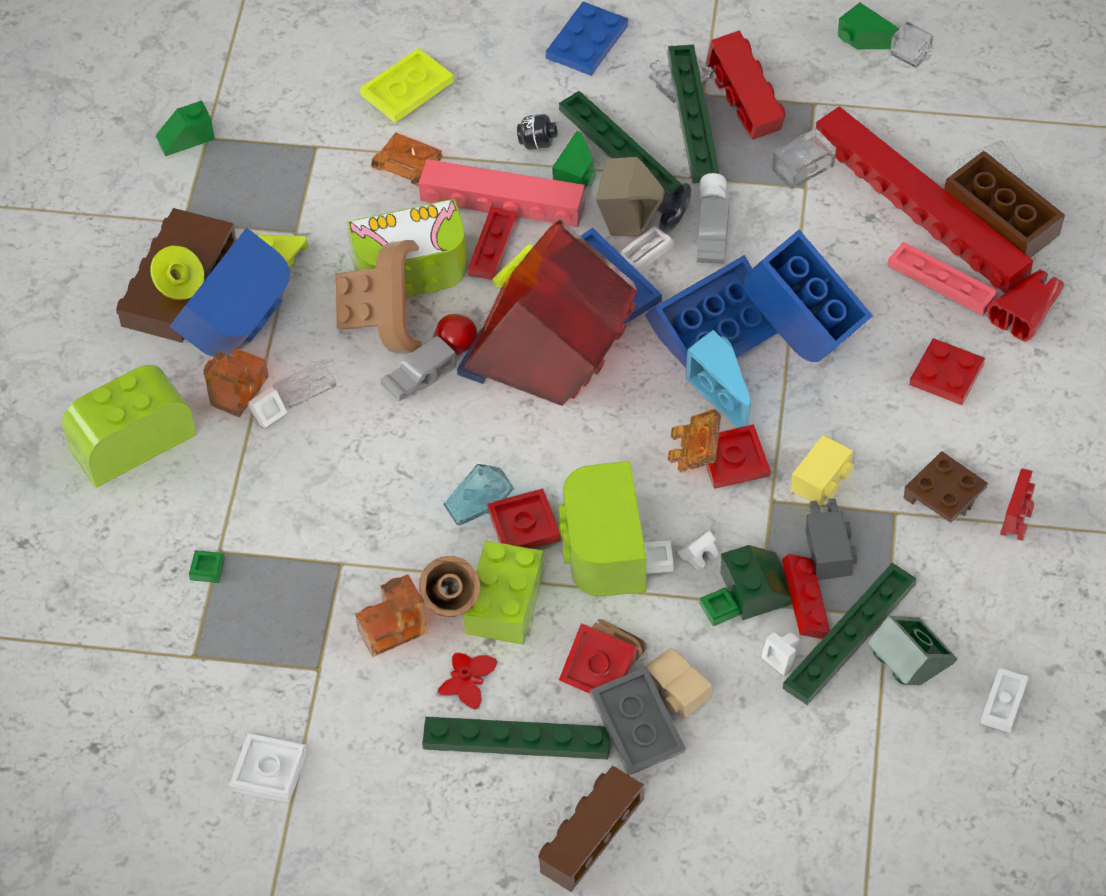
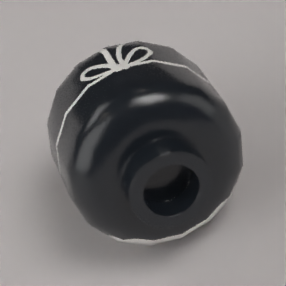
M546 114L525 116L521 123L517 125L518 141L520 145H524L528 150L550 148L553 138L558 136L556 122H551Z

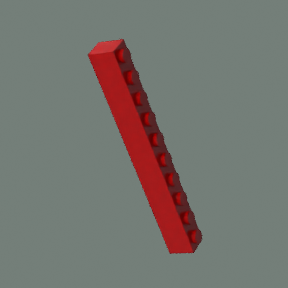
M840 106L816 122L815 141L820 147L828 150L840 163L848 166L857 177L864 179L877 193L885 196L897 209H901L911 217L914 223L926 229L934 239L942 242L955 256H959L975 272H979L989 280L992 286L1006 293L1031 275L1033 260Z

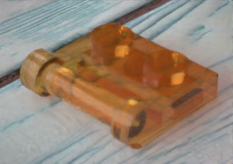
M395 132L381 152L374 155L371 167L379 171L384 169L411 180V184L419 186L427 159L440 161L442 151Z

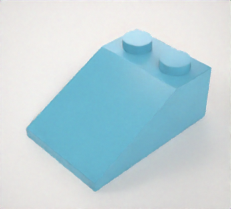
M712 330L688 349L685 379L736 428L748 426L751 400L734 350L727 338L724 336L720 337Z

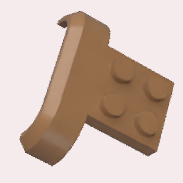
M414 240L385 244L379 251L376 268L335 273L337 329L378 326V333L383 345L395 354L412 353L422 346V342L414 340L406 328L404 262L409 252L419 250V246Z

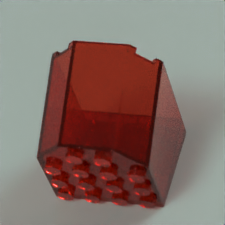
M557 218L502 284L463 368L563 406L569 398L574 399L577 396L581 386H587L593 373L597 375L605 363L603 358L611 348L614 340H619L626 329V325L623 322L625 318H629L636 306L632 302L637 292L635 284L563 220Z

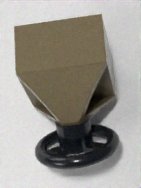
M638 157L610 158L605 161L596 202L611 236L642 235L656 211L662 213L659 222L660 230L663 233H669L682 219L690 202L692 191L688 183L679 185L672 194L665 191Z

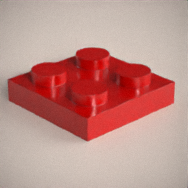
M932 338L910 378L909 385L963 405L984 366L985 357Z
M754 424L698 436V445L714 489L770 477V467Z
M543 488L487 503V510L499 543L533 549L561 541V534Z
M581 623L559 681L590 694V690L628 675L638 646Z

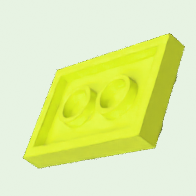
M417 48L360 88V95L396 123L454 82V75L420 48Z

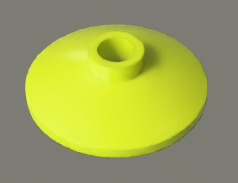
M168 246L154 256L151 263V277L157 289L165 296L176 300H185L191 298L203 284L204 269L200 260L192 251L181 246ZM170 272L177 275V280L171 276Z

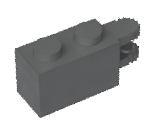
M835 498L828 499V512L820 513L817 501H810L811 514L806 516L805 532L818 580L851 576L852 565L857 563L855 546H850L848 540L851 539L849 521L844 522L842 510L838 511Z

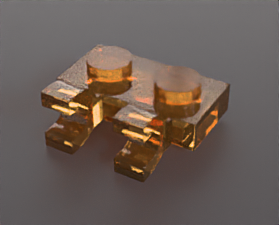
M713 409L691 416L690 424L672 427L671 438L673 440L681 438L680 446L682 449L670 450L668 452V461L670 463L678 461L677 470L684 472L689 468L692 470L716 462L721 414Z

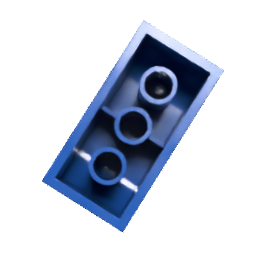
M246 228L170 325V328L209 356L226 357L233 354L244 341L250 343L282 303L283 300L279 296L287 287L290 278V271L286 260L278 251Z
M800 229L761 260L744 277V287L753 304L799 356L810 362L822 360L873 317L870 311Z

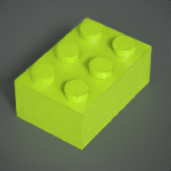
M485 540L476 570L480 580L479 596L472 608L463 614L465 634L524 645L544 574V553L541 550Z

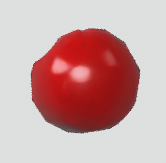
M448 314L439 320L434 330L433 338L436 336L440 337L457 355H461L463 352L468 351L477 338V327L469 317L459 314Z

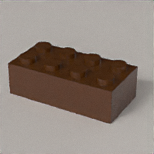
M982 151L946 179L944 190L1030 258L1061 233L1065 214L985 151Z

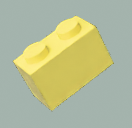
M823 435L792 473L791 491L808 501H817L819 507H821L827 498H833L840 481L843 478L847 479L854 468L852 463L853 450Z

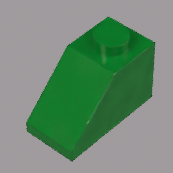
M861 2L839 18L838 37L855 49H894L897 47L899 28Z
M202 100L177 108L156 134V139L165 156L215 140L212 120Z
M576 130L553 165L552 174L553 180L585 185L586 190L588 186L591 187L594 183L596 172L594 171L593 157L582 133Z

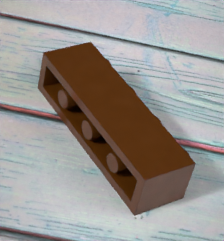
M613 765L606 774H600L594 783L593 791L588 797L583 796L579 800L573 816L569 820L565 819L560 824L554 840L551 843H545L538 855L540 873L572 892L644 800V784Z

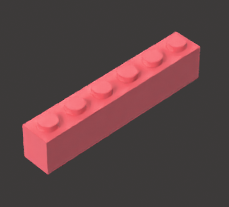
M429 159L425 163L419 181L420 201L436 203L455 199L458 208L489 212L490 207L517 212V217L556 223L564 226L578 227L585 205V185Z

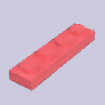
M902 242L888 258L889 267L981 316L986 312L988 304L997 299V290L905 242Z

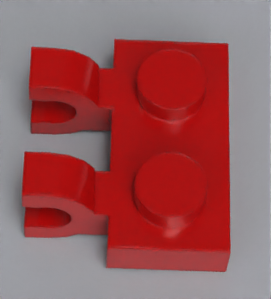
M1024 468L1020 470L1000 535L1006 536L1007 532L1017 533V540H1024L1027 530L1024 521L1026 517L1031 518L1034 509L1032 497L1036 484L1031 483L1032 470Z

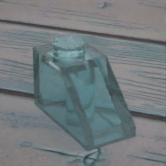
M477 464L443 505L456 525L461 526L487 514V503L507 498L515 488L500 467Z

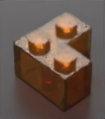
M238 348L234 350L231 356L218 351L212 360L207 361L203 370L210 406L240 418L248 407V402L255 397L268 378L266 360Z
M409 574L392 578L381 585L383 602L375 606H367L361 612L355 614L357 629L372 657L427 634L424 602Z

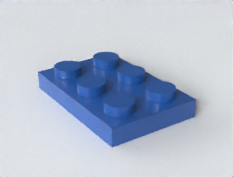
M583 1L546 50V59L592 76L628 27V18Z

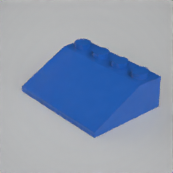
M745 255L658 304L645 314L660 341L685 368L687 365L688 349L712 330L720 337L724 336L729 340L736 357L778 333L753 304L745 290L744 277L753 269Z

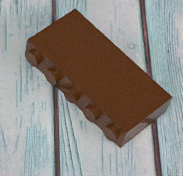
M173 208L168 218H164L160 233L157 237L153 238L146 258H142L135 278H131L129 281L128 290L124 298H121L117 303L116 313L119 315L121 327L183 343L185 338L170 328V325L191 298L176 300L161 293L151 277L152 260L165 247H184L192 251L200 260L204 269L205 281L236 242L234 224ZM170 272L171 276L177 280V275Z

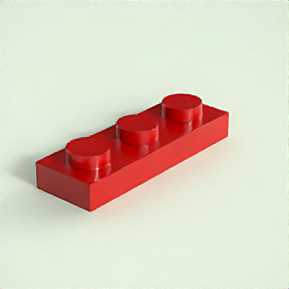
M490 207L468 266L469 276L492 280L497 275L517 221V212Z
M787 554L782 559V564L799 634L823 639L829 633L830 627L813 559Z

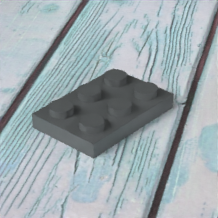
M647 667L590 690V696L629 776L685 752L686 748Z

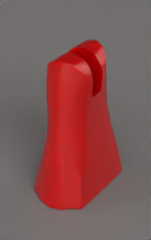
M1039 269L1015 288L988 304L986 311L991 324L1002 330H1007L1011 326L1010 333L1012 336L1023 342L1032 339L1049 309L1061 294L1064 287L1063 281L1052 277L1045 285L1048 273Z

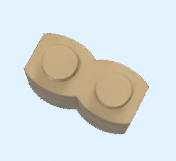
M669 648L646 666L661 698L664 699L663 702L667 710L672 714L677 713L685 719L712 698L711 684L672 648Z

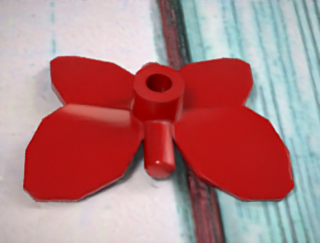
M454 653L452 656V666L455 670L450 672L452 678L446 680L438 688V693L447 696L458 694L460 701L474 710L478 709L482 697L481 691L476 684L482 685L483 678L480 677L487 676L495 670L498 663L496 658L488 655H478L470 658L463 653Z

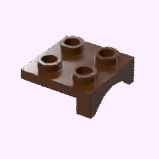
M941 451L905 486L903 498L912 505L917 500L951 523L959 514L965 516L967 509L969 511L972 509L974 500L987 488L988 483Z

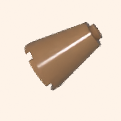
M444 556L433 560L426 566L420 577L419 592L424 604L432 612L444 617H455L466 613L476 603L480 592V580L477 572L465 559L456 556Z

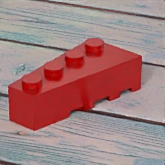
M740 30L712 39L705 68L708 73H715V84L719 89H725L726 100L730 107H737V117L752 140L781 130L784 118L786 117L785 109L781 103L777 102L772 84L766 81L759 60H755L749 40L747 38L744 39Z

